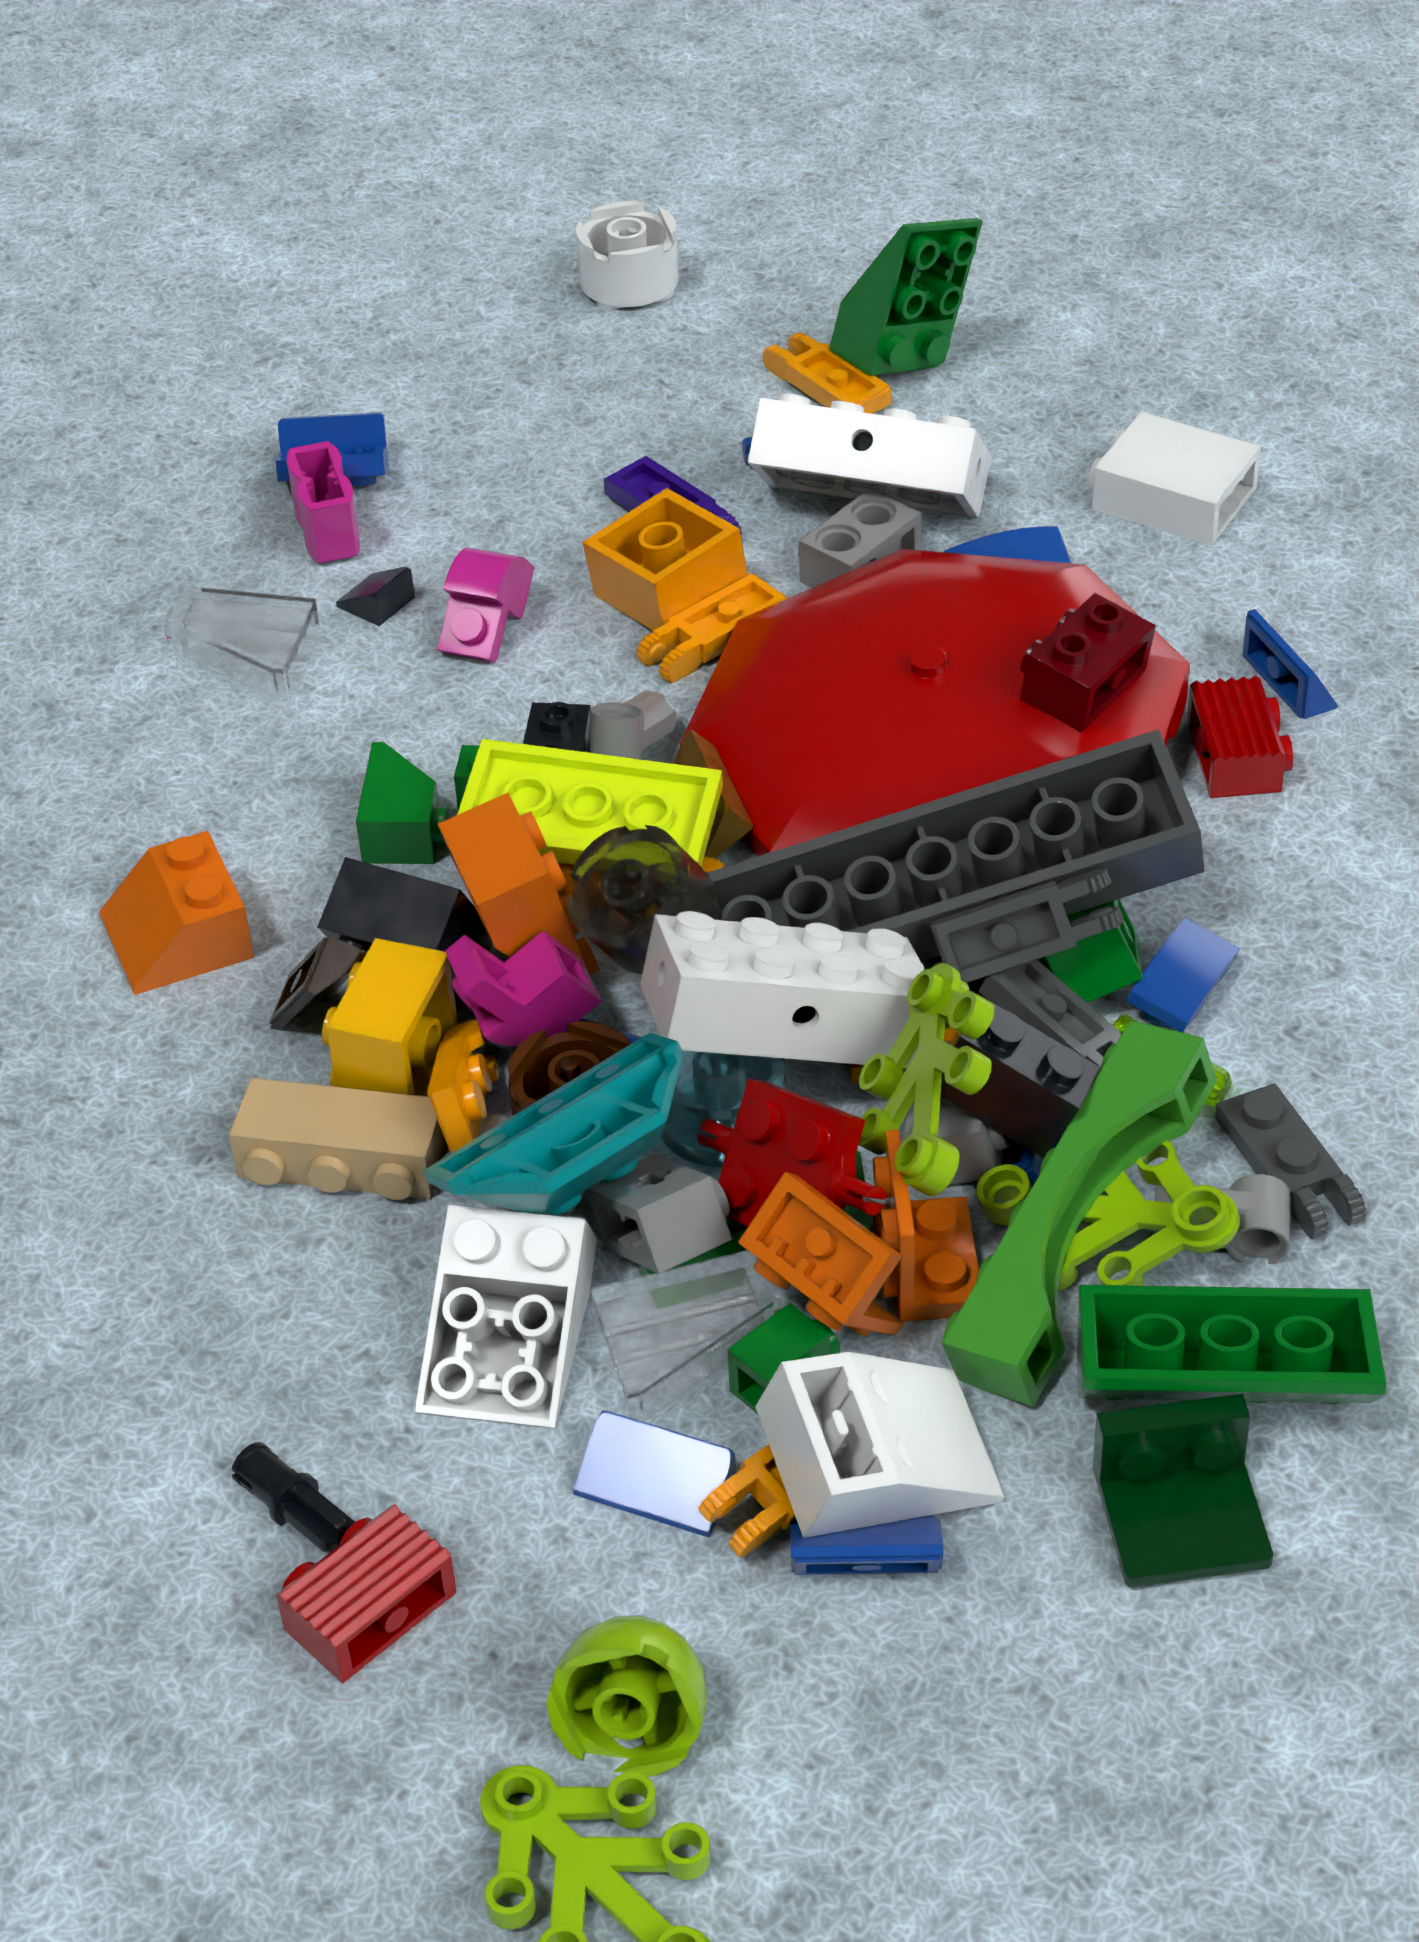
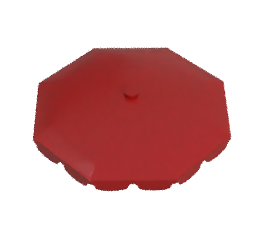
M901 549L739 619L679 744L681 745L686 733L692 729L716 747L754 826L742 839L754 855L758 857L1157 729L1160 730L1167 747L1168 739L1175 737L1183 716L1188 695L1190 663L1155 631L1146 670L1080 733L1060 720L1020 700L1024 673L1021 672L1020 666L1024 654L1035 640L1043 641L1056 629L1059 620L1067 610L1071 608L1076 610L1094 593L1117 603L1135 614L1137 613L1085 564Z

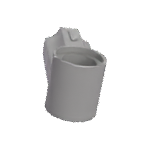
M646 690L625 703L607 702L596 704L590 710L588 753L641 759L643 752L675 730L676 711L667 704L664 694Z
M1252 1174L1237 1179L1231 1184L1230 1188H1218L1232 1198L1240 1216V1225L1236 1235L1222 1248L1227 1249L1233 1259L1238 1262H1245V1257L1267 1258L1268 1264H1277L1286 1258L1290 1250L1291 1195L1289 1187L1282 1180L1274 1176ZM1156 1185L1155 1201L1172 1203L1162 1186ZM1211 1220L1204 1221V1222L1200 1223L1199 1225L1206 1224V1223L1210 1222Z

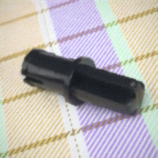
M263 1442L250 1444L236 1457L231 1469L234 1472L231 1475L232 1479L267 1505L270 1518L280 1526L288 1522L322 1552H331L340 1545L343 1535L355 1521L318 1492V1481L309 1473H298L293 1468L291 1469Z

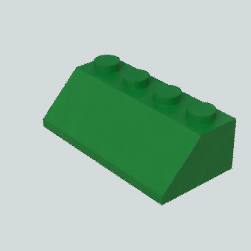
M1079 1285L1077 1328L1079 1398L1190 1401L1243 1394L1245 1401L1254 1403L1274 1401L1339 1404L1372 1403L1385 1395L1386 1378L1371 1289Z

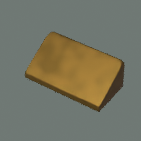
M691 729L684 736L672 764L722 770L723 788L704 858L707 856L708 858L714 857L716 859L753 829L754 826L716 747Z

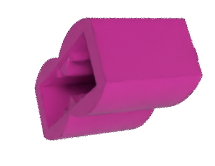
M328 441L290 448L287 454V467L294 512L298 524L303 528L308 554L318 563L357 556L360 551V538L351 482L343 473L340 452Z

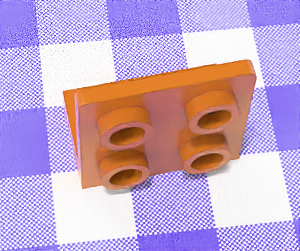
M885 1131V1156L873 1157L874 1185L882 1187L886 1193L885 1203H881L884 1204L883 1208L878 1214L873 1215L874 1234L900 1253L902 1258L882 1286L883 1297L897 1298L899 1319L902 1322L950 1318L954 1312L961 1310L976 1284L979 1271L967 1196L910 1201L908 1185L903 1182V1174L896 1170L894 1164L896 1153L901 1145L900 1131Z
M785 1172L738 1241L739 1244L758 1258L753 1268L765 1279L784 1290H789L791 1285L801 1291L810 1298L805 1309L820 1322L836 1331H841L846 1325L865 1337H868L872 1331L896 1335L904 1323L873 1299L902 1258V1255L800 1177Z

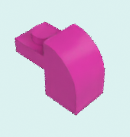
M469 547L462 549L452 562L443 590L450 596L437 650L443 654L495 663L499 655L507 617L521 619L524 614L535 567L521 556Z
M545 931L540 932L505 962L466 935H463L445 950L456 975L452 980L454 990L463 1002L472 1008L485 1039L498 1045L518 1047L527 1037L545 1028L547 1036L567 1030V1023L578 1022L602 1002L582 958Z

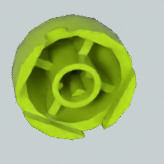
M641 1615L615 1616L583 1630L566 1649L556 1667L546 1706L552 1730L566 1750L579 1760L583 1761L585 1753L627 1758L629 1760L613 1772H639L653 1777L677 1767L687 1757L690 1746L699 1736L707 1707L708 1688L703 1665L684 1636L664 1622ZM643 1736L645 1743L627 1750L613 1737L632 1740Z

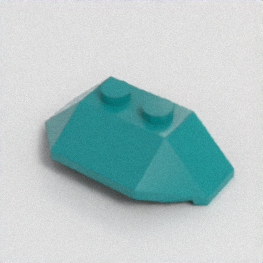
M648 1033L422 1172L428 1183L453 1195L518 1212L553 1216L563 1214L581 1201L580 1193L601 1180L612 1181L625 1176L638 1165V1157L656 1147L668 1119L683 1051L678 1041Z

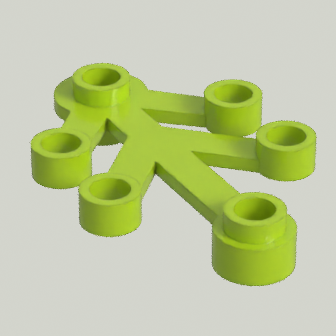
M940 963L931 969H925L914 978L907 993V1002L909 1004L908 1021L887 1056L882 1053L874 1054L865 1063L859 1076V1087L880 1100L890 1098L883 1111L873 1107L867 1110L861 1117L866 1121L859 1146L876 1155L885 1153V1131L899 1130V1126L914 1102L912 1134L900 1145L894 1164L896 1170L903 1174V1182L927 1196H935L941 1193L952 1181L959 1165V1151L957 1147L938 1137L942 1072L945 1073V1081L949 1085L967 1095H973L985 1085L992 1067L991 1060L973 1048L963 1046L958 1049L944 1041L945 1029L949 1027L969 1039H977L986 1032L994 1017V1005L973 991H969L968 984L961 980L959 971L947 963ZM918 1046L917 1052L915 1053L913 1059L911 1060L909 1066L903 1074L905 1066L907 1065L908 1061L910 1060L911 1056L913 1055L914 1051Z
M1167 1140L1161 1144L1162 1146L1156 1148L1145 1157L1138 1159L1136 1165L1142 1179L1151 1185H1161L1172 1203L1145 1200L1123 1171L1105 1189L1104 1193L1106 1196L1099 1195L1081 1221L1093 1224L1074 1235L1064 1258L1058 1291L1070 1287L1075 1282L1078 1275L1077 1266L1139 1229L1157 1230V1233L1127 1252L1114 1251L1107 1254L1097 1266V1275L1101 1285L1143 1286V1273L1184 1249L1195 1253H1207L1218 1250L1228 1244L1236 1235L1240 1225L1237 1206L1231 1197L1216 1187L1210 1185L1195 1186L1180 1166V1161L1173 1144ZM1156 1158H1167L1163 1163L1159 1165H1148L1152 1160ZM1005 1164L993 1167L983 1174L978 1181L976 1194L986 1217L996 1224L1008 1226L1013 1209L1020 1201H1025L1032 1189V1185L1027 1173L1022 1168ZM1211 1220L1210 1222H1208V1223H1206V1224L1199 1225L1200 1223H1202V1222H1204V1221ZM1119 1271H1130L1129 1274L1122 1279H1111V1277Z
M516 1765L497 1772L487 1781L480 1797L481 1814L488 1829L500 1837L497 1875L491 1878L485 1889L487 1913L490 1920L496 1926L503 1929H517L526 1925L535 1914L534 1888L531 1880L528 1878L534 1840L555 1861L550 1928L542 1934L539 1942H588L583 1932L586 1892L637 1942H710L697 1929L685 1925L672 1926L617 1873L664 1872L680 1880H692L700 1877L706 1872L711 1862L709 1836L701 1826L691 1822L677 1823L671 1826L662 1838L579 1836L563 1821L613 1819L616 1824L628 1829L645 1826L653 1819L657 1809L655 1786L649 1777L639 1772H625L615 1777L609 1787L557 1786L549 1774L537 1767ZM517 1793H528L533 1796L530 1801L522 1805H513L507 1802L511 1795ZM629 1794H638L645 1798L641 1804L632 1807L622 1805L619 1802L621 1798ZM686 1844L694 1845L699 1849L696 1855L689 1858H681L673 1854L674 1849ZM507 1893H518L524 1897L522 1902L513 1907H503L497 1903L500 1897Z

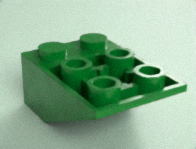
M979 218L903 224L841 300L829 350L869 376L934 368L943 364L950 347L952 332L959 307L963 300L964 288L972 259L976 252L983 221Z

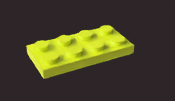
M482 739L457 815L509 793L520 816L527 812H532L546 843V847L538 850L540 855L552 851L558 863L685 880L700 874L723 788L722 770Z

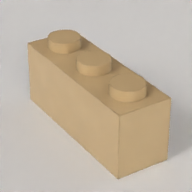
M260 1078L250 1079L229 1133L238 1178H247L261 1185H274L278 1182L308 1185L329 1193L342 1190L378 1193L391 1200H403L407 1197L431 1199L435 1186L428 1183L422 1171L443 1159L448 1148L429 1097Z

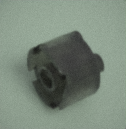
M645 825L647 829L631 831L626 826L618 827L605 832L595 839L575 862L571 877L575 880L572 900L567 896V910L574 925L618 966L637 974L643 973L655 914L677 916L681 912L693 911L708 915L714 920L722 919V910L717 904L716 889L708 873L671 835L657 826Z

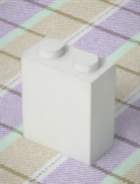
M1141 411L1126 430L1121 429L1117 433L1113 446L1103 458L1098 457L1093 462L1088 476V487L1093 490L1092 509L1212 546L1257 488L1261 446Z

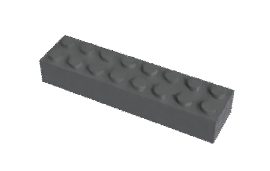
M1157 729L669 884L677 914L693 911L708 915L714 920L741 922L744 918L758 917L770 920L778 926L805 928L810 923H823L836 927L840 931L867 934L872 929H887L907 937L920 962L941 956L930 921L1053 880L1058 884L1067 878L1100 868L1108 870L1112 882L1111 885H1108L1098 893L1082 896L1063 903L1066 915H1070L1205 872L1201 830L1161 732Z

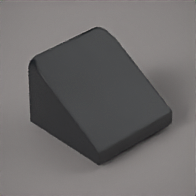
M400 567L372 573L336 601V606L341 610L380 626L415 598L412 570L408 567Z

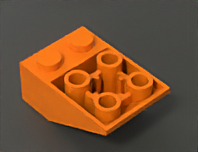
M506 793L438 823L455 867L495 949L511 957L540 932L545 931L581 957L589 975L600 971L585 936L577 940L574 937L575 933L584 930L583 924L568 894L561 898L558 896L557 892L567 887V883L553 852L550 851L543 855H540L538 852L539 849L546 847V843L531 811L520 816L509 793Z

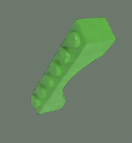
M1130 1020L1118 1042L1112 1044L1107 1049L1102 1060L1101 1071L1089 1089L1080 1110L1068 1125L1056 1148H1051L1046 1153L1041 1164L1039 1177L1025 1201H1020L1013 1209L1008 1230L994 1254L989 1255L982 1262L977 1274L976 1284L961 1310L954 1312L947 1322L944 1338L941 1343L958 1380L983 1391L1034 1407L1066 1350L1059 1325L1058 1287L1064 1258L1077 1228L1098 1196L1123 1171L1135 1164L1138 1159L1145 1157L1156 1148L1162 1146V1143L1167 1140L1172 1141L1188 1133L1217 1082L1203 1037Z

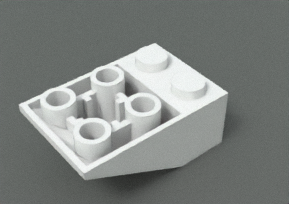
M448 1205L415 1413L556 1428L592 1280L597 1237L586 1219Z
M854 1352L781 1362L755 1406L803 1538L1002 1502L1005 1498L954 1370Z

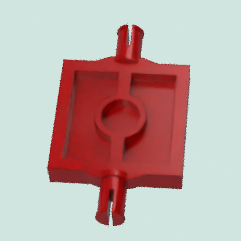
M748 1078L734 1127H728L714 1119H706L698 1128L712 1134L697 1133L696 1137L699 1145L711 1148L725 1155L718 1181L727 1197L730 1208L729 1215L725 1217L743 1225H750L785 1172L797 1175L842 1210L849 1205L873 1216L878 1214L884 1204L869 1198L886 1200L885 1190L878 1185H872L855 1177L856 1152L865 1119L769 1082Z

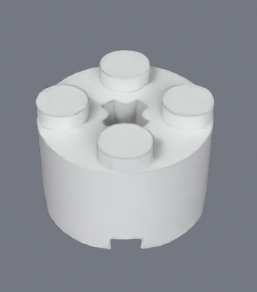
M620 201L593 209L589 212L590 220L584 225L581 220L576 227L580 286L589 298L596 301L599 308L611 311L621 309L622 307H637L654 302L668 301L674 296V289L679 282L677 229L674 217L667 210L658 207V215L645 211L643 202Z

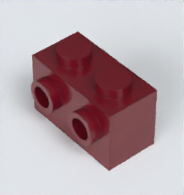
M1097 593L1092 594L1076 610L1072 608L1067 610L1059 620L1056 629L1043 641L1035 640L1029 646L1020 666L1021 672L1024 673L1020 700L1082 733L1146 670L1156 625Z

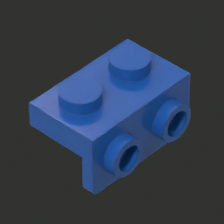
M381 412L281 418L278 422L280 453L275 460L277 482L290 481L287 467V454L290 448L325 441L332 443L340 452L343 473L349 479L352 486L374 484L377 482L376 476H383L387 471L388 452L385 417Z

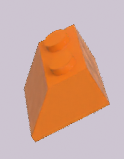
M209 831L180 837L174 841L148 848L99 911L100 918L134 995L254 958L245 906Z

